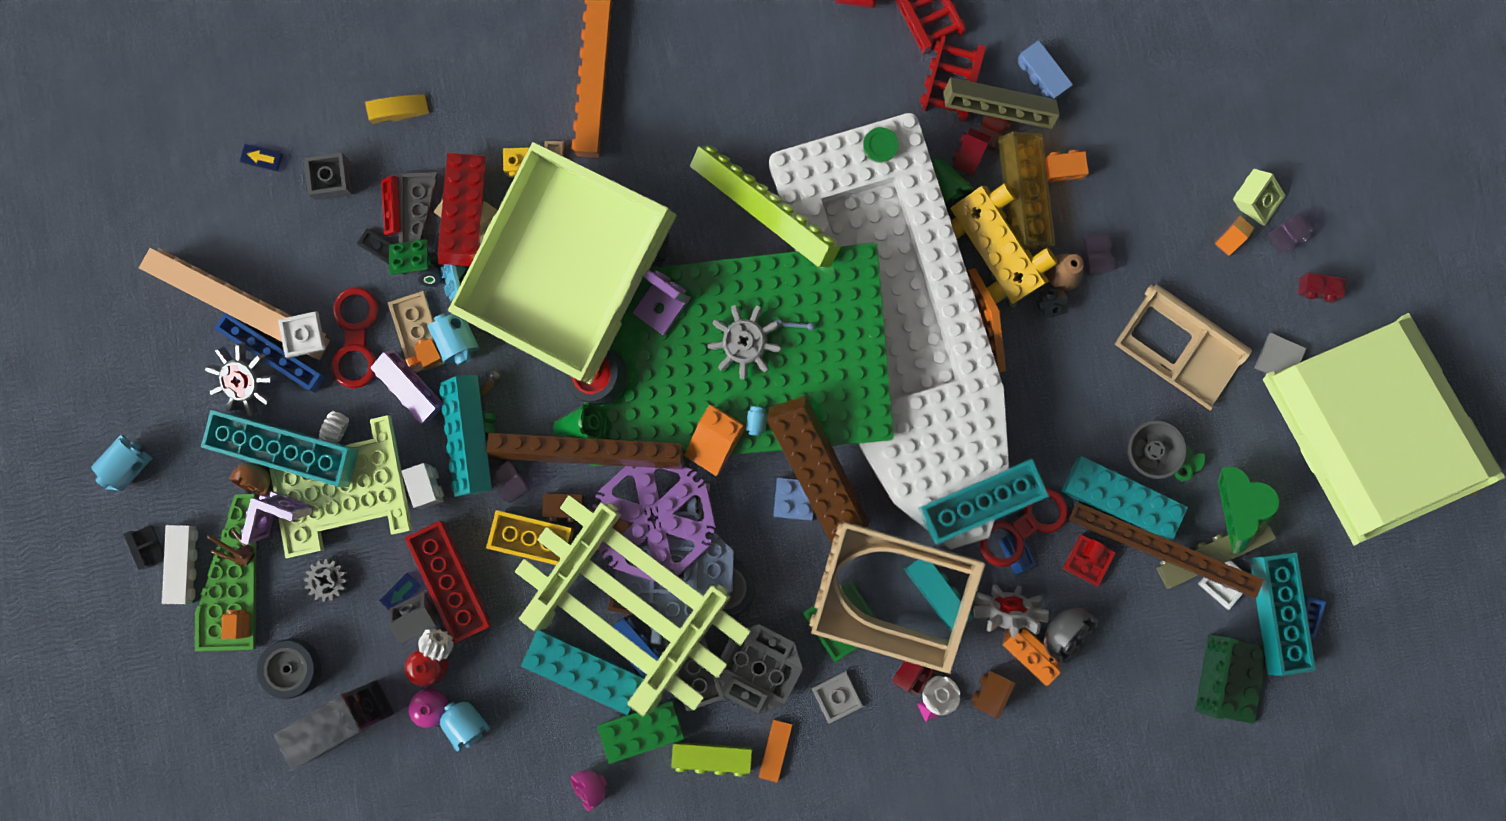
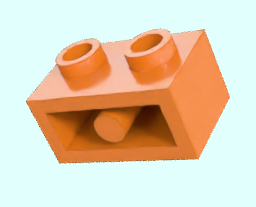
M1071 150L1067 154L1053 152L1044 160L1047 183L1083 179L1089 174L1086 151Z

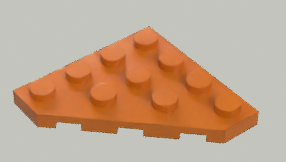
M976 268L969 269V281L998 372L1006 371L999 309Z

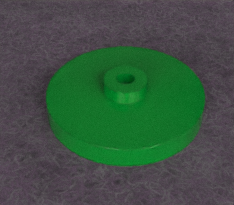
M877 127L870 130L863 141L865 155L877 163L891 160L898 150L897 136L893 131L885 127Z

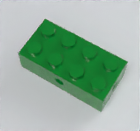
M673 699L659 703L653 712L645 716L635 711L597 725L609 764L685 738Z

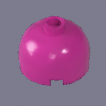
M434 688L424 689L417 692L410 701V718L417 726L423 728L440 725L442 715L446 712L444 708L449 705V702L440 691Z
M582 770L573 774L570 780L577 797L584 801L582 805L587 811L593 810L605 798L606 791L604 786L607 785L606 780L602 775L598 776L596 772L591 770Z

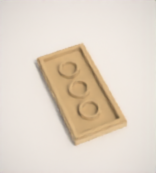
M425 291L388 302L405 359L417 355L413 346L417 345L419 340L432 338L428 324L435 320ZM442 362V363H440V364H438V365H435V366H433V367H431V368H434V367L443 365V364H445V363ZM422 363L412 368L415 373L428 370L423 367Z

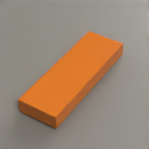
M773 719L759 778L778 782L792 724Z

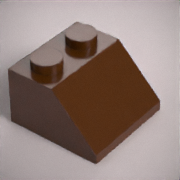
M987 670V673L984 672L979 680L981 684L979 690H975L971 697V701H973L972 706L999 719L1015 683Z

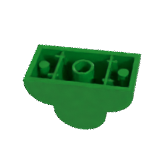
M1222 467L1217 482L1232 554H1237L1248 549L1256 533L1262 532L1270 526L1279 506V498L1275 490L1269 485L1260 482L1250 483L1248 476L1242 470L1235 467Z

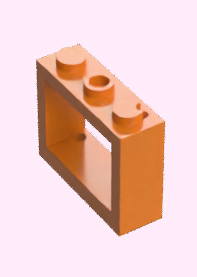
M1023 627L1022 631L1018 629L1016 638H1012L1010 629L1004 632L1003 646L1046 686L1061 673V665L1055 660L1051 661L1049 659L1050 656L1045 650L1044 643L1026 627Z

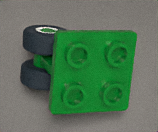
M426 239L391 244L389 246L390 275L418 271V281L421 285L433 287L440 283L441 272L438 268L441 267V264L438 262L437 255L428 254V241Z

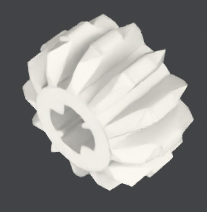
M330 412L321 425L319 437L338 443L348 427L349 418L339 412Z
M433 627L430 630H425L419 639V652L424 653V657H431V660L434 658L438 661L442 658L446 659L453 648L452 636L447 635L448 631L443 632L441 629L436 630Z

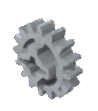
M325 559L324 564L322 560H318L317 566L311 564L312 571L305 572L309 575V578L304 579V581L308 582L305 589H311L309 595L316 594L315 600H319L322 597L323 602L327 601L328 597L330 600H335V595L341 596L340 590H346L343 583L348 582L343 577L347 572H341L344 567L343 565L336 566L337 561H332L330 564V559ZM327 567V569H325L324 572H318L320 569ZM321 577H327L330 583L325 584L326 581ZM329 588H334L332 592L325 593Z

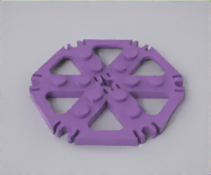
M625 466L598 491V493H602L605 496L596 495V498L600 499L602 503L608 504L610 502L618 508L617 512L621 514L619 519L633 523L622 534L624 537L638 547L648 540L651 557L669 571L674 570L675 575L678 577L710 547L702 544L703 542L712 544V540L706 539L707 533L715 534V531L708 528V526L716 528L706 483L704 484L703 479L699 482H694V478L698 474L696 472L691 473L693 469L683 467V469L661 468L678 473L680 481L660 499L654 474L659 468L636 467L634 469L631 466ZM633 476L640 504L614 497L612 490L625 477ZM695 495L701 498L704 511V519L697 522L674 515ZM593 505L592 507L596 510L598 506ZM651 510L653 511V514L656 517H659V519L656 520L655 526L651 521H648V519H650L652 515ZM667 534L694 542V550L681 562H673ZM604 541L599 546L600 554H603L604 559H607L609 556L613 557V561L609 564L611 567L617 564L613 569L657 582L640 568L628 565L626 558Z

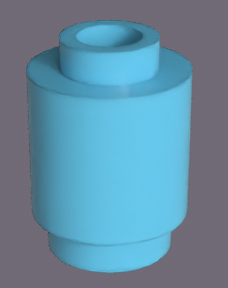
M751 407L750 411H748L746 430H750L749 434L761 436V432H765L768 415L766 414V408Z

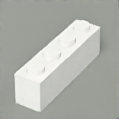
M166 525L162 604H192L195 598L193 581L196 578V570L194 569V561L197 559L195 541L198 539L196 526Z

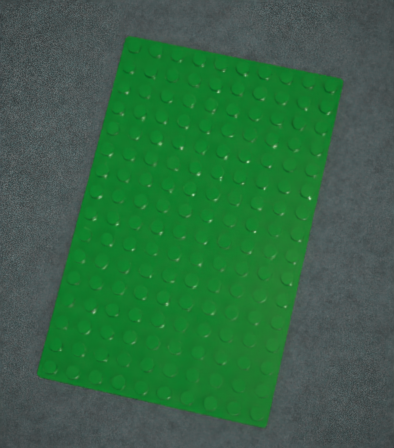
M876 243L841 246L831 267H818L799 251L650 268L649 271L651 272L657 270L671 279L670 283L672 281L686 290L685 294L691 297L665 336L633 314L653 284L643 276L621 319L622 324L609 348L624 360L628 370V379L625 390L619 398L613 402L598 405L602 409L600 411L602 416H606L607 419L606 434L600 439L682 444L686 453L699 421L709 405L717 406L746 425L748 411H750L751 407L766 408V414H768L770 407L805 395L831 446L883 442L894 439L879 255ZM662 303L657 304L655 307L657 314H661L664 311ZM733 305L739 307L743 320L751 319L756 306L763 308L758 320V324L762 328L776 320L788 323L815 324V329L812 331L808 328L782 326L768 333V343L779 345L783 348L782 352L766 350L762 359L769 366L770 371L768 373L762 371L756 362L749 363L747 379H740L739 362L733 361L724 371L718 369L720 363L727 357L724 348L718 350L708 349V344L722 342L724 331L716 328L713 321H721L728 327L735 322L731 307ZM743 338L744 343L742 344L747 346V340L749 339ZM767 421L766 430L761 432V436L749 434L750 430H745L730 455L782 450ZM590 464L591 466H603V465Z

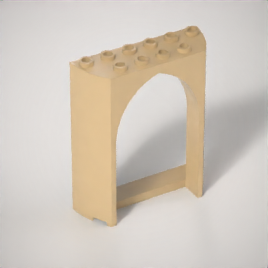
M843 521V523H839L836 534L839 536H834L830 552L833 555L829 554L826 572L823 574L820 590L816 598L814 608H817L816 615L812 614L809 626L813 627L811 633L950 674L985 563ZM888 551L966 572L970 576L950 639L947 640L885 622L863 613L844 594L837 573L846 563L860 555L870 552Z

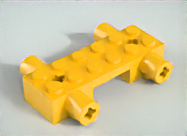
M1006 183L992 192L987 186H981L950 208L956 216L951 220L956 239L967 233L997 279L996 282L987 287L995 304L1006 297L1009 298L1012 304L1019 302L1048 283L1049 280L1044 272L1058 264L1056 257L1049 248H1045L1035 256H1032L1029 250L1023 248L1005 219L1008 217L1002 208L1016 199L1015 194ZM981 209L980 216H977V210ZM1018 274H1023L1022 281L1018 279Z

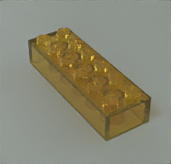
M1013 131L999 137L1003 184L1006 183L1016 197L1015 200L1006 205L1008 225L1025 250H1043L1055 246L1042 134Z

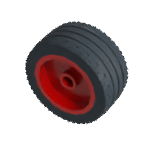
M609 349L591 385L568 374L565 375L569 390L575 397L586 403L604 405L613 402L623 393L628 379V370L624 360L616 352Z

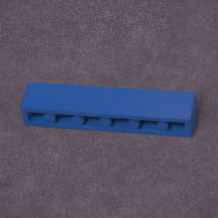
M227 313L223 314L214 329L235 343H246V350L255 356L264 353L266 355L264 359L266 363L309 391L316 393L327 378L296 357L285 358L283 348Z

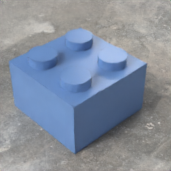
M777 478L773 517L812 521L813 508L798 480Z

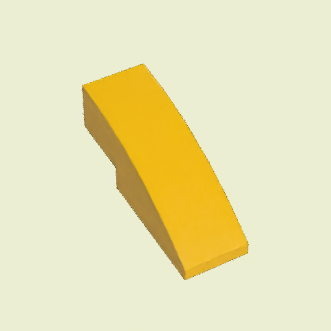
M425 95L395 96L365 102L368 118L372 124L388 120L395 122L429 114Z

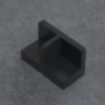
M152 525L138 531H128L123 534L138 570L148 569L164 561V552Z

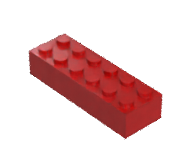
M447 153L438 244L439 264L470 266L480 247L486 176V156Z
M438 521L405 537L404 539L449 635L452 636L453 644L492 627L493 624L445 521Z

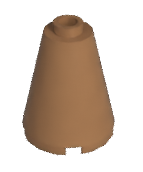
M1062 253L1056 255L1058 264L1046 271V277L1052 287H1062L1063 291H1070L1076 288L1083 279V260L1075 254Z

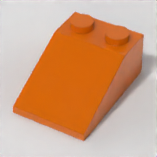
M709 405L699 421L684 456L715 476H718L746 430V425L717 406Z

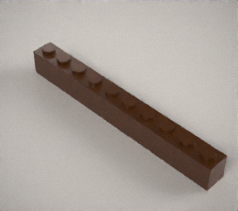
M489 433L486 450L492 459L683 469L685 454L683 445L676 443Z

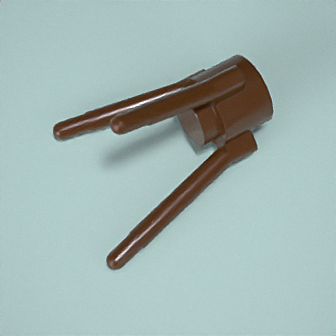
M231 529V532L241 542V535L235 529ZM208 535L210 540L234 555L230 556L214 549L211 550L213 554L236 562L240 566H247L255 556V553L252 552L254 548L249 544L241 542L244 548L240 546L235 550L217 538Z

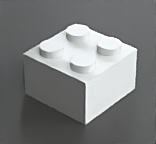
M422 463L402 470L413 508L424 509L444 502V490L441 485H438L437 478H439L435 467L433 468L432 465Z

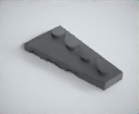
M437 172L399 173V243L422 240L438 177Z

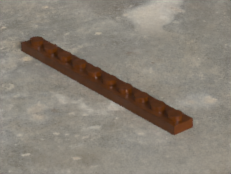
M1076 502L1069 521L1255 599L1264 581L1262 578Z

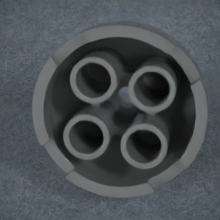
M1078 607L1065 609L1057 616H1053L1044 634V647L1048 655L1061 666L1066 665V660L1069 658L1074 660L1092 639L1093 627H1098V619L1088 611ZM1074 637L1079 640L1077 644L1073 639Z

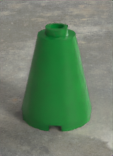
M934 158L931 162L947 212L952 211L950 209L952 206L971 194L974 188L942 158Z
M587 403L556 420L553 425V431L557 437L600 439L606 434L607 419L606 416H602L600 406Z

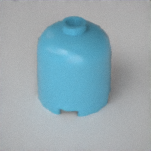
M465 701L457 704L452 702L444 708L446 712L440 719L442 730L457 752H461V747L463 746L469 748L483 737L481 733L484 730L486 732L490 730L489 725L474 706Z

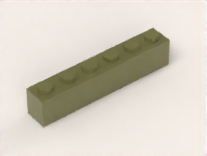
M951 77L944 90L945 106L958 110L1050 129L1053 128L1060 115L1057 100Z
M1269 526L1264 531L1255 534L1248 549L1241 553L1232 554L1229 536H1224L1221 533L1212 537L1213 542L1206 544L1204 541L1195 545L1196 549L1194 551L1226 563L1276 538ZM1161 561V566L1156 568L1166 589L1198 576L1166 561Z

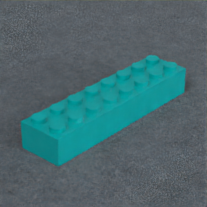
M210 410L201 448L336 487L350 486L359 451L356 448L217 410Z

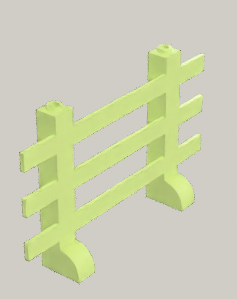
M569 495L560 509L584 527L571 545L548 527L545 528L537 539L561 558L549 577L526 559H523L515 572L539 590L519 620L533 631L546 629L555 615V608L557 605L647 674V677L627 703L642 716L653 712L659 704L665 689L695 710L704 697L677 677V672L687 658L691 657L717 678L720 676L727 664L699 643L712 624L740 645H742L750 633L748 629L722 610L731 598L727 594L729 591L721 585H712L704 596L613 528L621 516L614 504L610 502L608 504L600 503L593 513ZM603 541L694 609L681 629L590 560ZM580 573L671 642L658 661L567 592Z

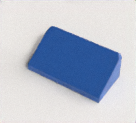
M1012 534L999 539V543L1007 558L1011 557L1016 549V541ZM1025 539L1022 557L1015 564L1010 565L1015 575L1036 566Z

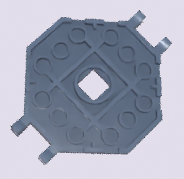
M691 498L688 501V512H676L674 514L697 522L703 520L696 513V498ZM653 514L648 521H651L655 526L656 520L659 517ZM716 532L715 534L707 533L706 539L712 540V544L702 543L710 547L684 571L683 581L703 596L712 585L723 586L729 591L727 594L730 595L733 592L734 551ZM667 534L673 561H682L694 550V542ZM646 540L639 548L651 556L648 540ZM626 559V562H627L628 565L637 567V566L634 565L632 562H630L628 559ZM615 570V579L680 629L694 611V609L661 584ZM652 628L651 643L661 644V634Z

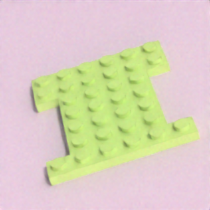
M387 415L370 419L373 439L345 445L359 449L349 487H336L269 467L274 492L313 506L312 514L293 521L278 516L286 558L323 551L321 531L388 516L391 535L412 531L391 416Z

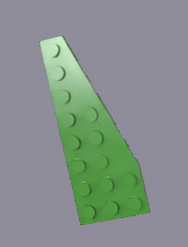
M256 494L234 495L227 516L228 520L221 534V541L235 550L240 546L244 548V546L231 532V529H235L242 537V529L247 518L246 512L250 506L251 498H256ZM256 542L249 544L254 548L252 552L255 553V556L247 566H240L236 562L214 554L207 575L208 579L205 588L202 590L200 603L195 611V651L256 649ZM220 545L216 548V551L230 556L234 555ZM246 609V613H251L250 637L221 639L222 614H227V610Z

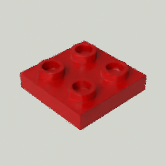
M1079 534L1062 569L1098 587L1115 552L1108 549L1105 545Z

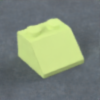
M1253 169L1235 194L1233 200L1239 210L1265 226L1286 195L1273 174Z

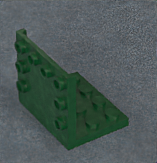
M1208 634L1195 711L1220 720L1228 718L1255 724L1266 661L1264 647L1238 641L1237 639Z

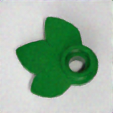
M1186 444V457L1180 469H1186L1187 474L1181 475L1179 469L1174 473L1176 479L1179 481L1190 480L1194 472L1202 469L1205 455H1193L1192 450Z

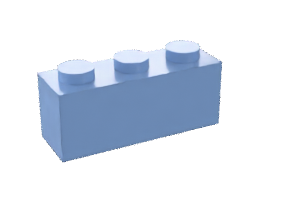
M1039 40L1020 53L1018 57L1019 66L1022 70L1027 71L1031 82L1041 89L1043 97L1057 100L1070 90L1073 84Z

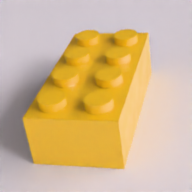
M496 510L486 548L557 565L561 558L537 539L545 528L548 527L567 543L571 544L574 529Z

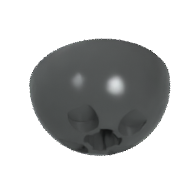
M1151 421L1139 426L1131 435L1128 442V457L1133 467L1142 475L1157 479L1166 478L1176 473L1184 463L1186 444L1181 433L1171 424L1163 421Z

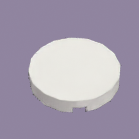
M935 676L929 679L923 688V702L934 714L948 715L955 711L960 704V690L956 683L948 677Z

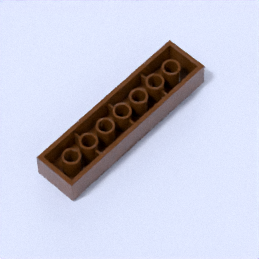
M805 395L770 407L767 421L831 544L833 543L834 536H839L836 534L838 524L843 523V521L869 528V519L807 396Z

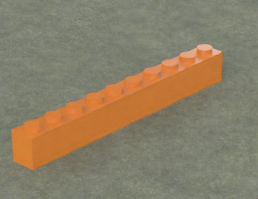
M585 0L587 11L583 12V22H586L585 29H582L581 33L584 47H580L582 65H579L578 76L581 77V82L577 84L579 102L575 103V113H578L577 120H574L573 125L576 139H572V150H575L576 156L599 158L612 0Z

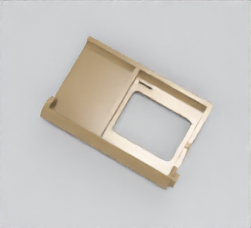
M1150 285L1144 293L1147 296L1114 345L1210 411L1238 366L1246 361L1252 349L1160 285ZM1148 307L1154 308L1192 335L1190 342L1175 364L1168 362L1131 335Z

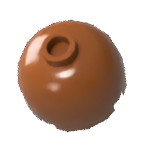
M242 463L234 469L229 477V480H232L231 482L234 485L248 492L249 490H256V495L258 496L266 494L271 484V478L268 471L264 469L265 466L257 463Z

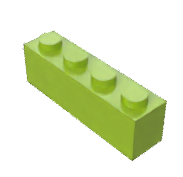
M674 742L671 768H676L675 771L687 772V769H693L695 773L706 774L707 771H715L714 774L726 775V772H733L734 776L745 777L746 774H750L752 747Z

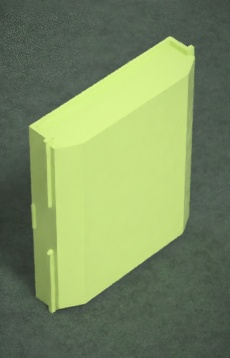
M532 142L497 214L494 215L483 237L484 240L448 311L566 374L591 385L622 324L621 319L643 276L650 269L677 214Z
M1409 313L1401 316L1389 325L1282 371L1267 373L1263 378L1266 387L1301 448L1302 455L1311 471L1317 477L1353 545H1357L1505 478L1473 421L1467 416L1443 375L1442 368Z

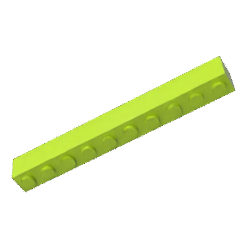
M707 145V147L698 146L690 165L691 168L818 267H831L841 247L832 236L825 235L819 226L807 221L808 218L795 212L793 206L782 202L780 196L769 192L768 187L756 182L755 177L742 171V167L731 163L729 157L718 153L717 148L711 145Z

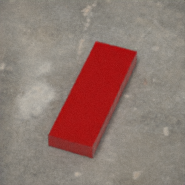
M390 176L381 181L385 236L400 233L397 176Z

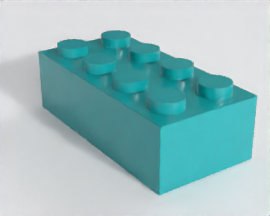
M917 558L914 559L903 569L949 631H952L961 605L959 600L961 595L955 587L952 588L947 584L949 579L942 571L938 572L935 568L937 564ZM971 608L969 611L966 624L973 619V617L971 616V613H973Z

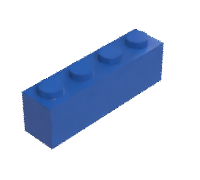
M623 617L613 626L658 661L662 656L656 647L652 649L649 646V639L644 633L639 634L635 628L637 626L630 618L626 619ZM629 661L645 679L647 674Z

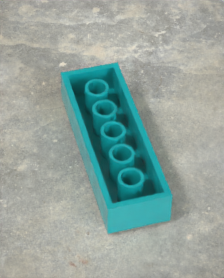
M455 376L442 382L439 392L443 399L444 432L448 440L446 449L450 457L449 471L452 473L451 489L454 492V497L492 491L478 376Z
M1083 456L1077 457L1061 491L1109 516L1170 541H1173L1188 508Z
M1031 459L918 507L931 539L934 545L1042 500L1048 497V494Z
M1282 553L1250 558L1252 575L1264 579L1256 602L1268 675L1284 676L1316 670L1297 553Z
M537 630L521 664L523 668L626 715L632 709L627 703L644 681L642 675L544 630Z

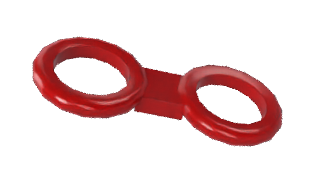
M354 287L341 292L334 302V318L338 325L345 329V346L334 355L331 365L333 376L337 382L344 387L352 389L365 386L375 376L371 366L376 362V357L366 347V329L372 326L378 314V304L373 294L364 288ZM351 296H363L367 299L370 306L368 317L358 324L348 323L342 316L341 309L343 303ZM350 352H361L368 360V371L359 380H347L340 371L341 360Z
M1045 488L1048 497L1055 500L1059 506L1060 514L1054 524L1044 525L1039 523L1032 514L1033 503L1023 507L1024 515L1012 524L1006 521L993 522L990 534L996 529L1009 531L1016 541V549L1013 555L1007 559L995 557L988 547V538L979 540L980 550L984 558L993 565L1008 567L1015 564L1022 557L1025 548L1024 539L1037 530L1042 533H1053L1059 530L1065 524L1068 516V507L1063 496L1053 489Z

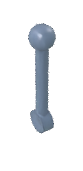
M781 320L775 321L779 323V328L788 326L808 328L811 331L815 329L814 323L799 324L783 322Z

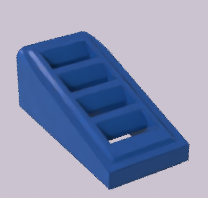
M1304 594L1307 618L1313 619V622L1308 621V625L1312 627V630H1309L1310 637L1316 638L1326 601L1320 597ZM1310 603H1316V607L1311 606ZM1308 610L1315 611V613L1310 614L1308 613Z

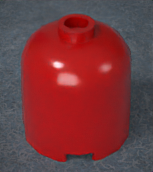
M418 649L408 657L405 664V673L410 682L417 686L426 687L437 684L445 678L449 662L447 658H442L440 661L436 658L431 660V657H424V653L419 652Z

